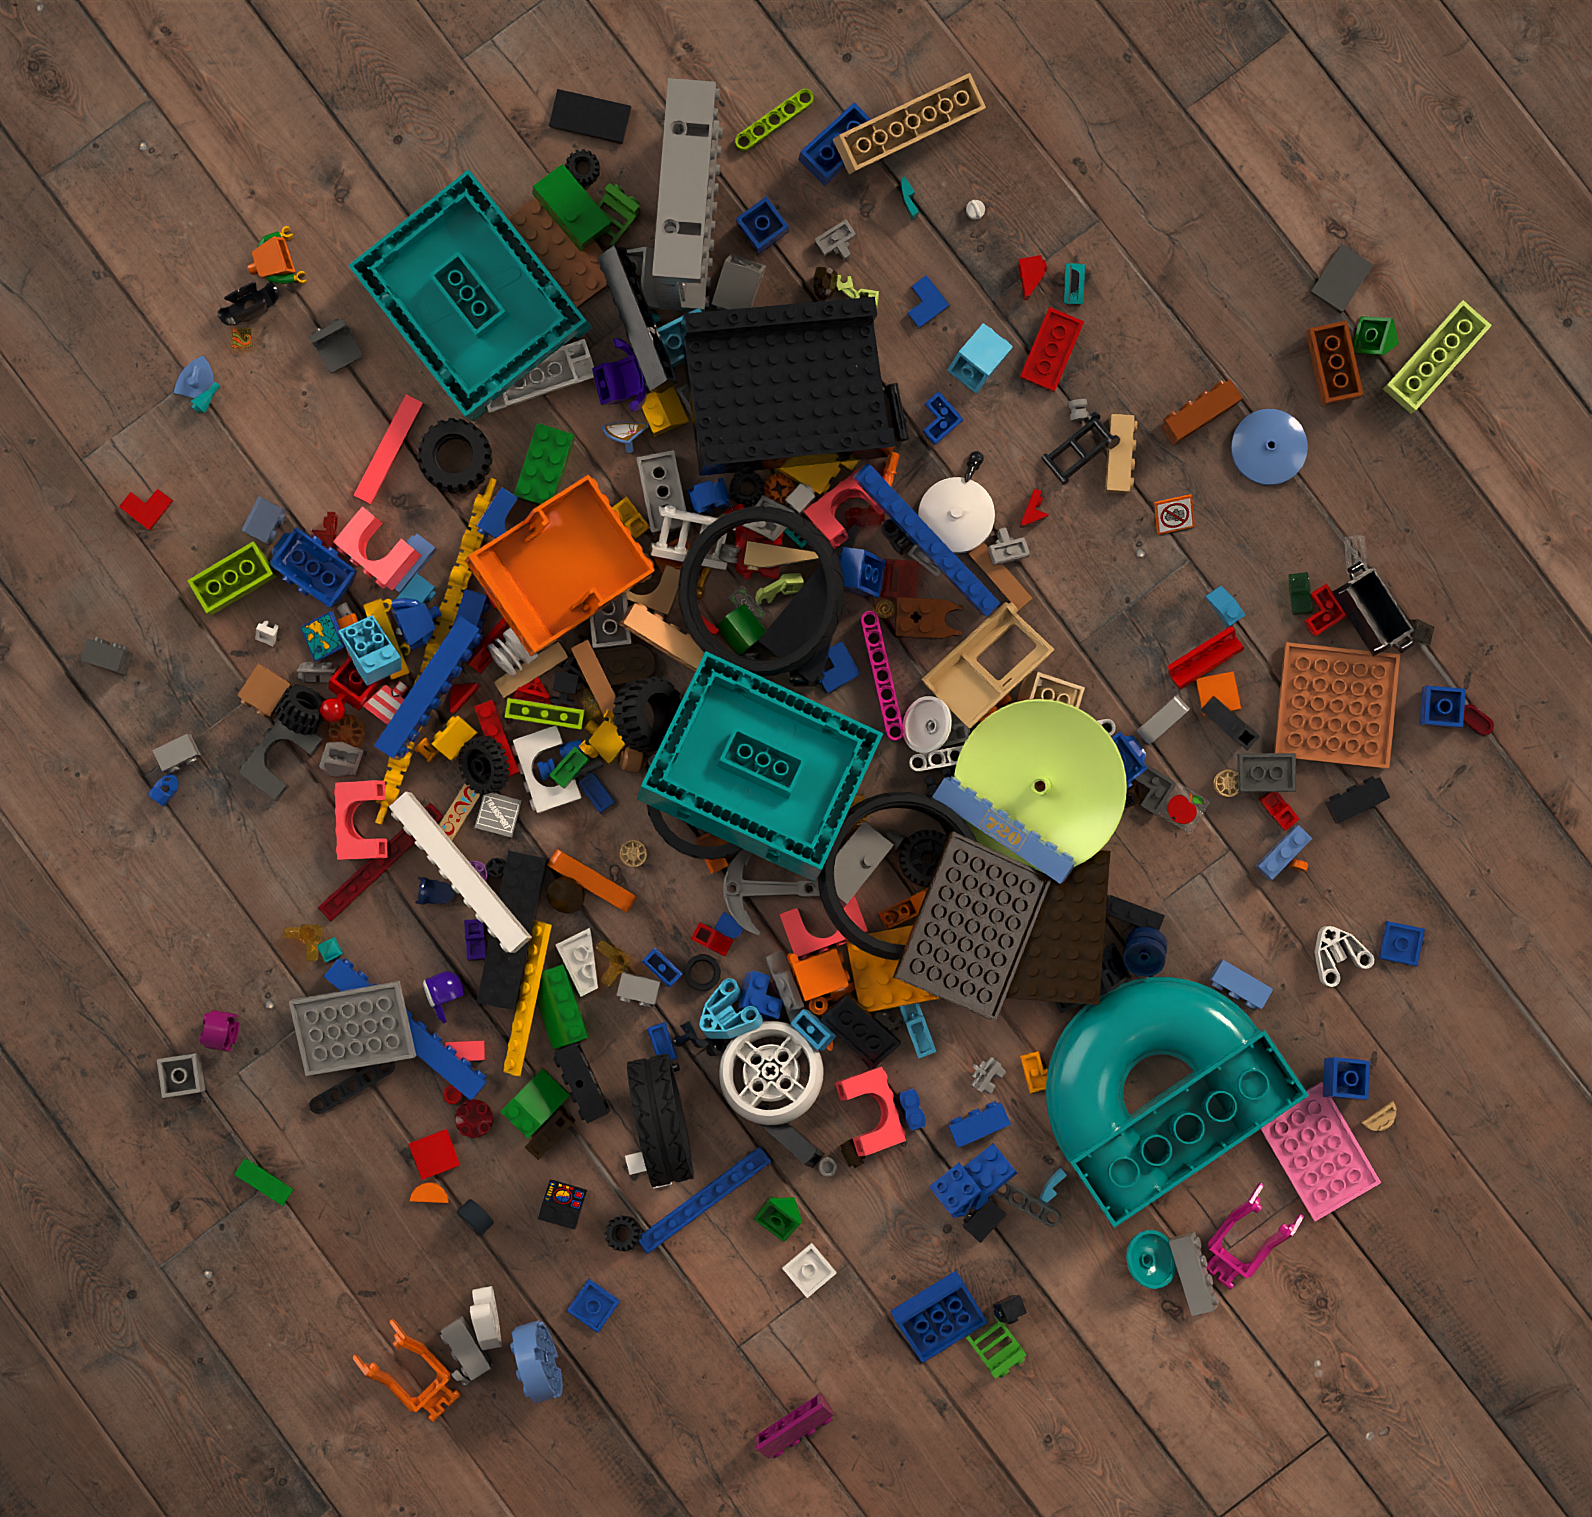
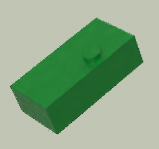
M563 164L533 185L532 194L580 252L610 230L611 221Z

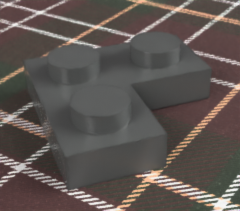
M1145 763L1148 769L1134 780L1149 789L1140 806L1157 816L1177 783Z

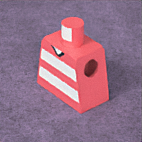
M401 681L397 683L394 689L384 685L363 707L388 725L405 700L402 696L409 687Z

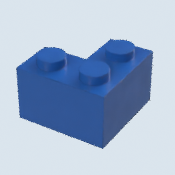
M754 970L746 973L736 1010L742 1011L748 1006H753L757 1008L762 1019L768 1021L779 1019L783 1000L766 995L771 976Z

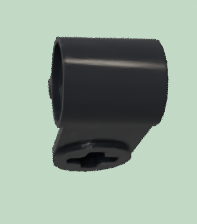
M887 519L882 524V534L899 555H902L908 546L914 545L891 519ZM888 523L893 524L895 532L888 533L885 530V525Z

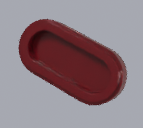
M1471 704L1465 705L1463 723L1478 735H1489L1494 729L1492 719L1476 706Z

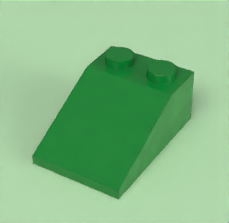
M542 1069L500 1112L521 1133L529 1138L561 1106L570 1094Z

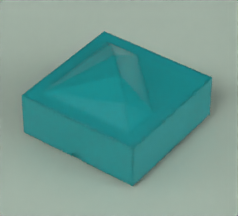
M336 937L317 945L325 963L344 954Z

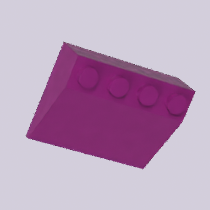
M819 1393L757 1434L755 1448L768 1459L772 1456L776 1458L784 1452L783 1449L787 1446L791 1448L799 1443V1438L806 1435L808 1437L816 1431L815 1428L820 1424L822 1426L828 1424L832 1420L831 1417L834 1416L833 1411L822 1394Z

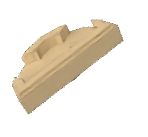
M1394 1101L1389 1102L1361 1121V1123L1373 1131L1388 1129L1394 1123L1397 1108Z

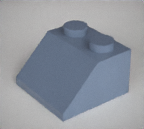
M258 496L241 531L270 545L278 535L276 531L279 525H282L286 519V511Z

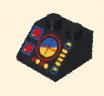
M550 1179L538 1219L575 1230L587 1189Z

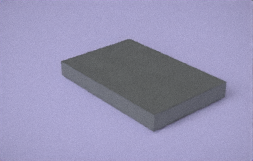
M1341 244L1310 293L1342 313L1373 267V264Z
M1296 753L1237 754L1238 792H1296Z

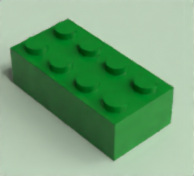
M537 423L514 495L519 500L539 506L557 495L575 441L574 434Z

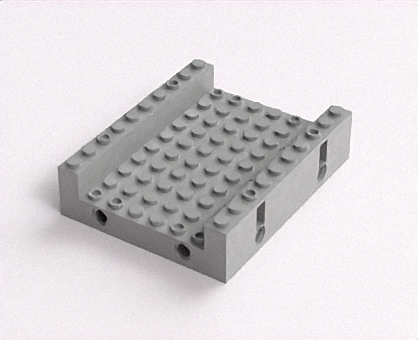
M668 78L652 272L659 309L692 312L700 307L701 311L705 312V307H709L710 296H706L707 288H711V277H708V270H712L713 258H709L710 251L714 250V240L711 239V232H715L716 221H712L713 213H717V202H714V195H718L719 183H715L716 176L720 175V165L717 164V157L721 158L722 146H718L719 139L723 137V127H720L719 121H715L718 120V108H715V101H719L720 89H717L716 82Z

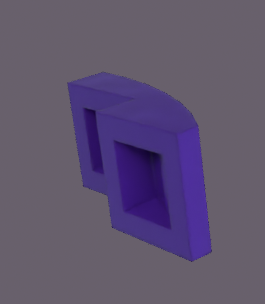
M478 919L464 920L467 960H485L487 951L484 923H481Z

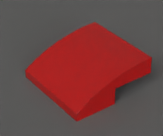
M447 1129L408 1143L421 1180L460 1165Z

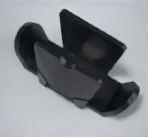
M253 281L224 297L225 300L234 304L229 307L220 308L217 312L218 317L227 326L236 325L242 321L249 322L266 313L267 308L277 302L279 299L278 290L272 282H269L264 288L257 291L256 282ZM248 300L256 302V304L245 309V303Z

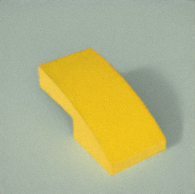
M627 496L612 506V509L618 512L622 523L630 529L635 539L650 528Z

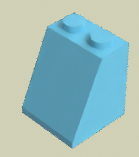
M983 323L960 349L947 371L977 394L1004 361L1013 346L995 333L992 328Z

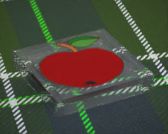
M1176 782L1177 784L1160 809L1158 816L1183 831L1192 834L1210 801Z

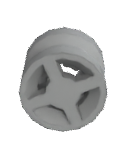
M722 544V554L719 555V559L737 563V553L740 552V547Z

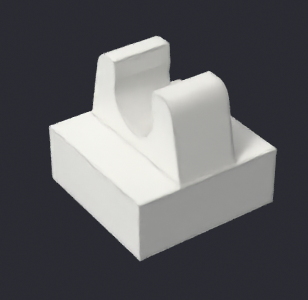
M264 621L262 624L259 623L256 628L255 640L273 647L276 642L278 625L275 624L274 628L268 627V621Z

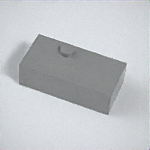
M865 821L861 823L836 855L834 866L835 887L843 907L848 904L894 845ZM818 879L814 882V884H815L817 887H818Z

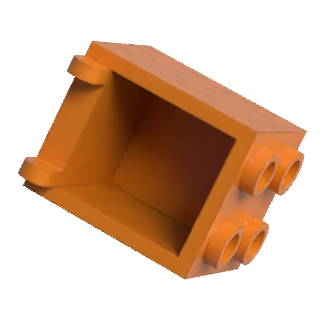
M831 948L799 960L798 956L794 953L787 955L791 972L803 1001L849 986L850 976L847 969L845 970L842 967L841 963L844 962L841 951Z

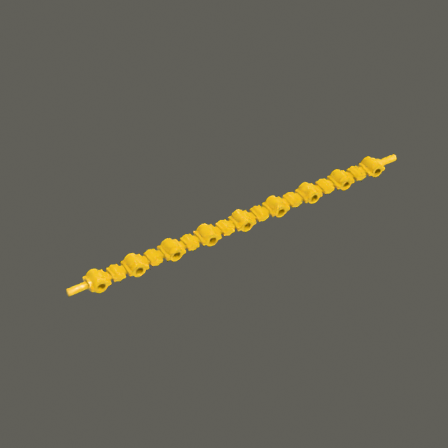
M489 478L484 495L478 494L475 499L472 513H475L476 516H471L468 527L471 528V531L466 529L463 535L460 549L464 550V552H459L456 563L459 564V567L454 566L451 571L448 585L452 586V589L447 588L444 599L448 601L447 603L442 602L439 607L442 616L436 618V621L440 622V625L435 624L432 635L435 636V639H429L424 658H427L428 661H423L420 672L425 670L450 632L449 626H453L459 609L456 605L461 603L463 597L461 590H465L469 586L472 571L468 570L469 567L465 559L482 547L484 536L477 532L479 528L476 527V524L493 500L491 496L497 481L494 478ZM417 675L414 685L421 675ZM411 741L407 748L413 750L415 742ZM408 752L403 759L400 758L399 760L389 757L388 767L392 769L391 771L387 770L384 781L387 782L385 785L386 800L376 801L381 806L375 823L383 824L388 807L398 799L400 789H397L396 786H401L404 777L401 771H407L412 753Z

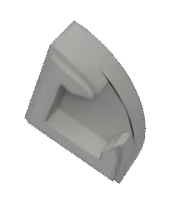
M459 1367L451 1374L456 1381L460 1380L463 1386H467L471 1382L469 1377L466 1378Z

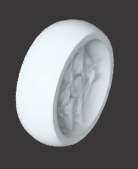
M765 1021L758 1029L734 1037L727 1045L720 1062V1086L728 1104L745 1119L762 1125L784 1124L804 1114L818 1097L823 1082L822 1058L819 1050L792 1025L779 1021ZM765 1037L786 1038L781 1046L768 1044L756 1048L751 1044ZM803 1051L810 1067L806 1088L798 1083L800 1066L797 1058ZM783 1054L789 1055L786 1062H780L779 1057ZM755 1057L762 1058L758 1065L752 1064V1060ZM737 1058L744 1062L742 1073L746 1087L740 1094H738L733 1080V1071ZM768 1070H770V1071H773V1070H774L775 1075H774V1076L771 1075V1074L769 1075V1074L767 1073V1071H768ZM784 1081L791 1082V1086L788 1089L781 1088ZM763 1084V1090L760 1092L754 1091L755 1085ZM787 1098L792 1102L788 1106L775 1110L756 1108L762 1100L773 1102Z

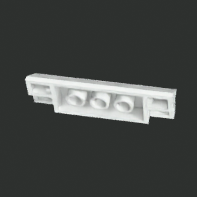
M585 339L560 347L487 405L488 412L491 413L594 378L592 372L594 364Z

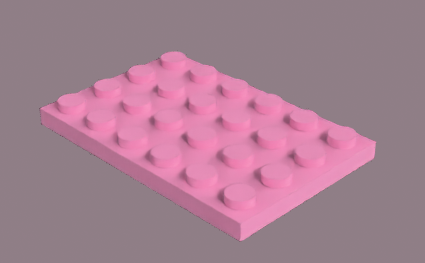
M1319 1082L1307 1089L1308 1097L1260 1129L1314 1222L1381 1183L1333 1099L1323 1097V1082Z

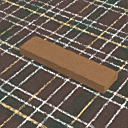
M985 543L968 553L971 559L1007 600L1017 607L1018 611L1033 599L1003 564L993 566L988 547Z
M586 640L572 647L571 650L604 715L607 709L613 712L616 696L589 641Z

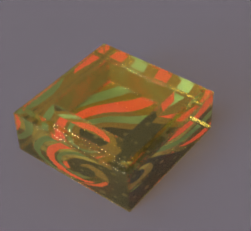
M232 328V348H253L252 329Z

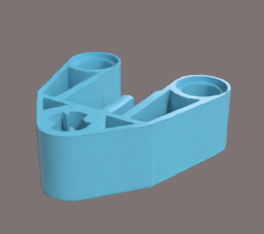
M725 979L705 1003L699 1026L707 1038L731 1039L758 1029L763 1023L759 1011L753 1006H748L739 1013H736L731 1005L741 997V989L734 979ZM730 988H734L732 992H728ZM751 1016H756L753 1020H749Z

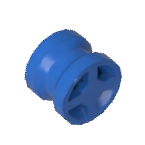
M550 758L547 762H538L543 781L547 780L556 768L554 760Z

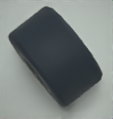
M468 1199L457 1211L459 1217L480 1236L494 1224L493 1219L472 1199Z

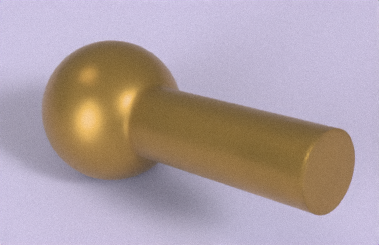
M704 566L697 582V600H701L705 595L704 586L712 567Z

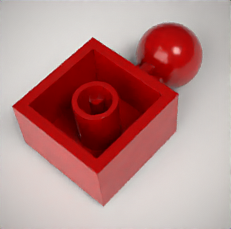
M349 656L329 680L328 689L337 696L322 702L320 713L323 719L331 723L341 720L345 713L344 705L346 702L360 711L363 705L382 685L383 679L367 686Z

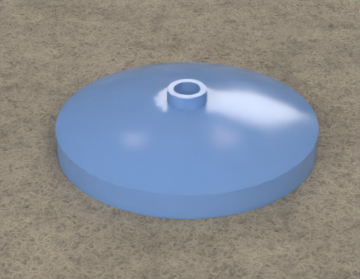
M1276 409L1258 410L1246 416L1236 427L1231 439V457L1237 470L1248 480L1260 485H1278L1291 479L1302 468L1308 451L1307 437L1300 423L1288 413ZM1269 443L1273 444L1272 449L1268 447Z

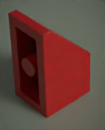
M1042 255L1018 260L1017 264L1024 300L1029 299L1047 271L1046 260H1042Z

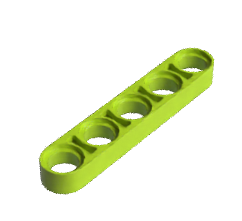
M802 89L736 136V148L739 151L746 152L813 104V93L809 89ZM802 94L810 96L811 99L808 103L800 101ZM787 105H793L795 112L787 114L784 108ZM771 116H778L780 122L772 125L769 122ZM758 126L764 129V134L761 136H757L753 132ZM742 137L749 140V144L745 147L738 144L739 139Z

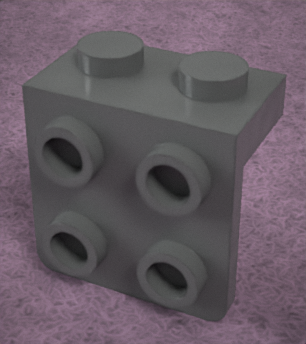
M335 319L329 323L328 327L324 329L318 328L309 336L330 373L340 370L363 356L343 319Z

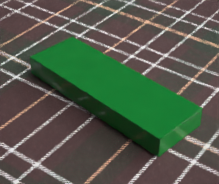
M247 1158L243 1160L234 1174L281 1206H284L294 1191L292 1187Z

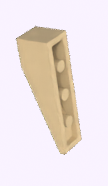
M747 541L744 565L747 566L748 570L758 571L759 568H769L817 560L819 558L815 552Z

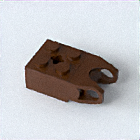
M897 597L895 638L943 640L952 636H962V631L955 630L946 625L945 616L949 612L963 610V605L954 604L943 599ZM917 614V616L920 617V620H918L917 623H914V620L910 619V616Z

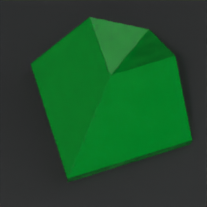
M1360 317L1352 344L1354 354L1384 356L1399 344L1393 318Z
M771 1195L754 1217L756 1222L783 1242L789 1238L802 1222L795 1197L775 1198Z

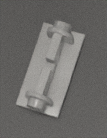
M304 662L297 669V672H299L298 679L302 680V682H316V675H320V682H329L336 673L338 665H333L330 662H325L321 665L314 664L313 662Z

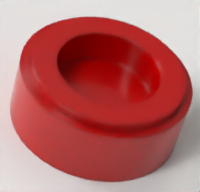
M449 1085L443 1091V1098L448 1104H457L463 1097V1094L453 1085Z

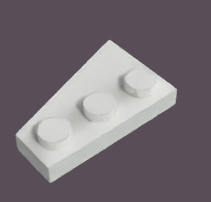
M588 928L556 944L580 997L598 988L591 928Z

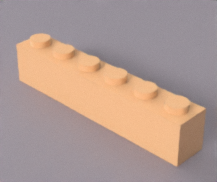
M640 603L632 604L619 625L696 672L704 652L695 643L691 635L681 633L680 628L674 624H667L663 621L664 618L656 613L654 615L647 611L648 608Z

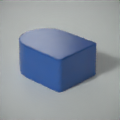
M723 912L714 928L730 938L740 936L743 930L734 918Z

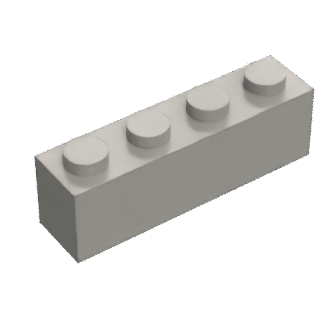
M1195 1232L1173 1237L1169 1240V1244L1191 1315L1195 1316L1214 1311L1218 1307L1219 1299L1212 1288V1276L1208 1274L1206 1269V1257L1202 1255L1200 1250V1238L1196 1237Z

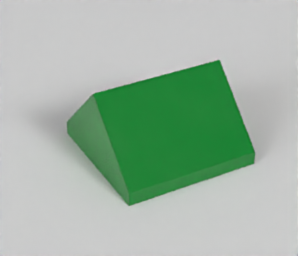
M745 603L725 616L716 626L720 630V634L739 656L754 646L767 631Z

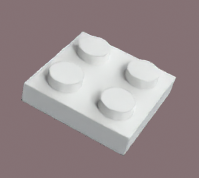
M812 1242L782 1267L807 1298L837 1273Z

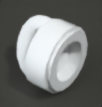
M979 200L969 202L966 207L967 216L972 220H979L983 217L985 212L984 204Z

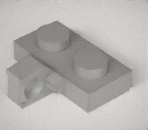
M845 219L815 238L814 241L824 257L831 252H834L835 255L840 253L844 261L851 258V253L847 248L850 246L849 241L856 237V233Z
M1006 528L999 529L996 532L998 539L996 544L988 547L993 566L1030 556L1025 538L1014 540L1013 537H1009Z

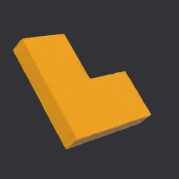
M1039 1051L1021 1055L1020 1059L1029 1093L1046 1090L1048 1068L1043 1069Z

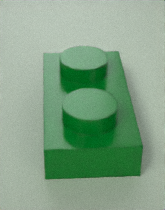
M574 747L549 776L565 789L590 759L577 747Z

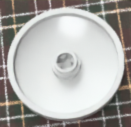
M961 477L947 478L930 487L924 494L918 511V516L954 554L966 553L982 545L989 537L995 520L994 505L987 491L972 480L966 483L964 481L965 478Z

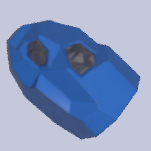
M173 774L165 775L159 779L148 795L160 805L166 806L178 791L179 782L177 777Z

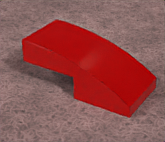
M1267 792L1258 799L1284 831L1300 820L1278 792Z

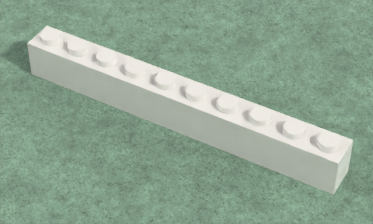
M405 792L389 806L393 811L391 815L398 822L401 821L403 823V829L409 836L413 835L416 839L415 844L421 850L427 852L429 861L434 865L437 864L440 868V874L452 882L451 887L458 894H462L465 898L463 900L470 909L473 908L476 911L475 916L481 923H486L489 927L487 929L494 938L497 937L501 941L500 946L505 952L516 953L532 938L412 793Z

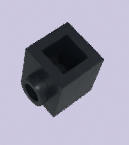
M1011 1295L993 1304L994 1315L999 1322L1012 1324L1018 1321V1317L1027 1313L1020 1295Z

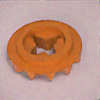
M774 474L764 484L765 496L779 504H784L787 497L794 491L793 482L784 474ZM777 481L780 486L787 487L782 490L781 497L777 491L773 490L776 488Z

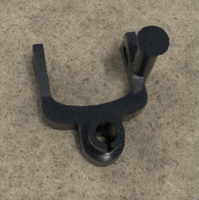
M690 1021L680 1026L686 1034L675 1036L673 1040L677 1047H681L683 1043L690 1040L696 1048L707 1046L706 1052L709 1056H719L726 1049L723 1039H698Z

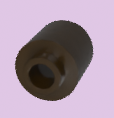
M853 1138L840 1145L841 1153L849 1167L853 1166L855 1169L864 1164L863 1159L866 1157L858 1156Z

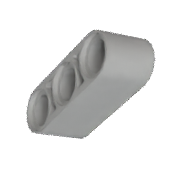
M1176 695L1138 728L1136 732L1150 745L1188 712L1190 708Z

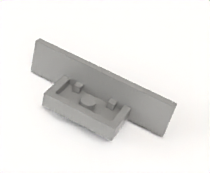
M779 950L765 958L783 1000L789 1020L792 1022L805 1007L783 950Z

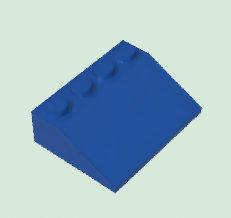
M957 1270L891 1310L897 1325L922 1363L988 1323Z

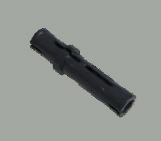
M898 383L889 384L886 388L893 416L892 425L895 426L897 442L909 440L906 428L907 418H904Z

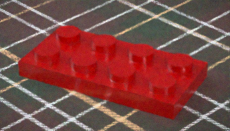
M1049 307L1020 378L1055 392L1084 321Z

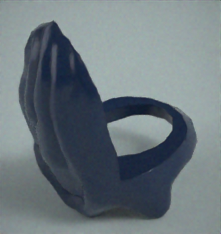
M418 877L421 883L418 900L415 901L416 904H444L451 901L455 896L453 888L448 883L430 880L426 877Z

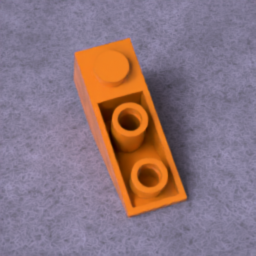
M928 888L879 912L878 914L885 928L888 930L918 915Z

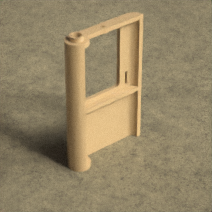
M1004 602L921 679L927 688L937 698L941 699L969 729L1055 651L1051 645L1016 613L1018 609L1012 602L1009 604ZM1016 625L1037 646L1001 680H996L977 661V658L1010 627Z

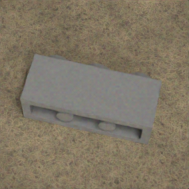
M463 1316L441 1330L442 1334L440 1336L443 1342L451 1347V1355L455 1361L459 1360L461 1363V1371L466 1378L469 1377L472 1381L492 1368V1362L485 1351L481 1349L476 1336Z

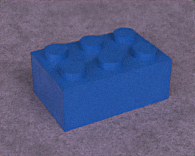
M843 547L839 561L843 572L845 589L857 595L879 598L886 560L863 549Z

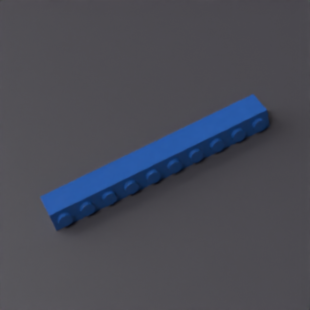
M865 464L852 477L981 615L988 616L1000 604L992 593L870 464Z
M338 958L324 975L340 991L378 985L377 983L372 984L369 982L368 975L363 971H356L353 968L354 964L347 958L344 960ZM406 1008L416 1055L468 1099L473 1100L488 1083L485 1079L487 1076L479 1069L475 1071L470 1067L472 1063L465 1057L460 1059L456 1055L457 1051L448 1044L446 1047L441 1042L443 1039L435 1032L431 1034L426 1030L428 1026L421 1020L416 1021L413 1019V1014Z

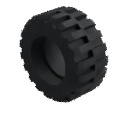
M448 418V421L445 422L443 420L438 421L436 426L431 425L428 428L427 434L424 433L422 435V442L418 444L419 453L417 454V460L424 477L440 491H447L450 494H456V492L463 494L467 493L469 489L474 490L477 488L476 485L482 484L485 481L484 477L486 474H489L491 470L489 467L493 459L491 457V447L483 432L471 422L468 423L464 419L455 420L454 418ZM452 439H461L470 445L473 458L470 465L464 471L451 474L439 466L437 454L445 442Z
M648 677L626 683L617 695L619 697L615 698V708H613L615 720L613 721L614 725L617 726L616 731L619 736H622L621 740L633 750L638 752L658 751L682 701L679 696L681 694L666 679ZM647 701L652 707L654 714L652 728L648 724L645 715Z

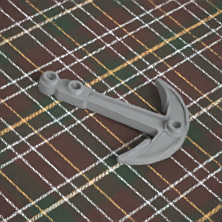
M743 849L728 866L723 883V896L728 912L737 924L746 931L757 936L760 934L759 930L752 923L747 910L744 911L743 897L820 896L819 888L814 884V881L775 882L743 880V869L747 866L753 854ZM735 886L736 891L730 892L729 887ZM807 886L813 888L811 893L806 892L805 888Z

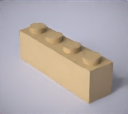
M1111 414L1109 417V432L1113 436L1118 435L1120 442L1112 449L1107 447L1105 493L1128 494L1134 485V478H1131V470L1135 468V459H1132V451L1136 450V440H1133V432H1137V421H1134V415Z

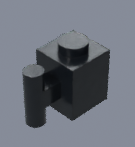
M556 671L552 690L560 692V696H552L551 704L573 708L575 700L568 699V694L577 695V691H581L582 680H579L580 676Z

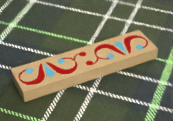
M463 785L439 824L451 841H453L481 796L480 793L476 794L474 790H470V785Z

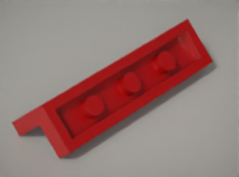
M1230 626L1167 666L1169 677L1179 690L1244 650V646L1236 637L1235 629Z

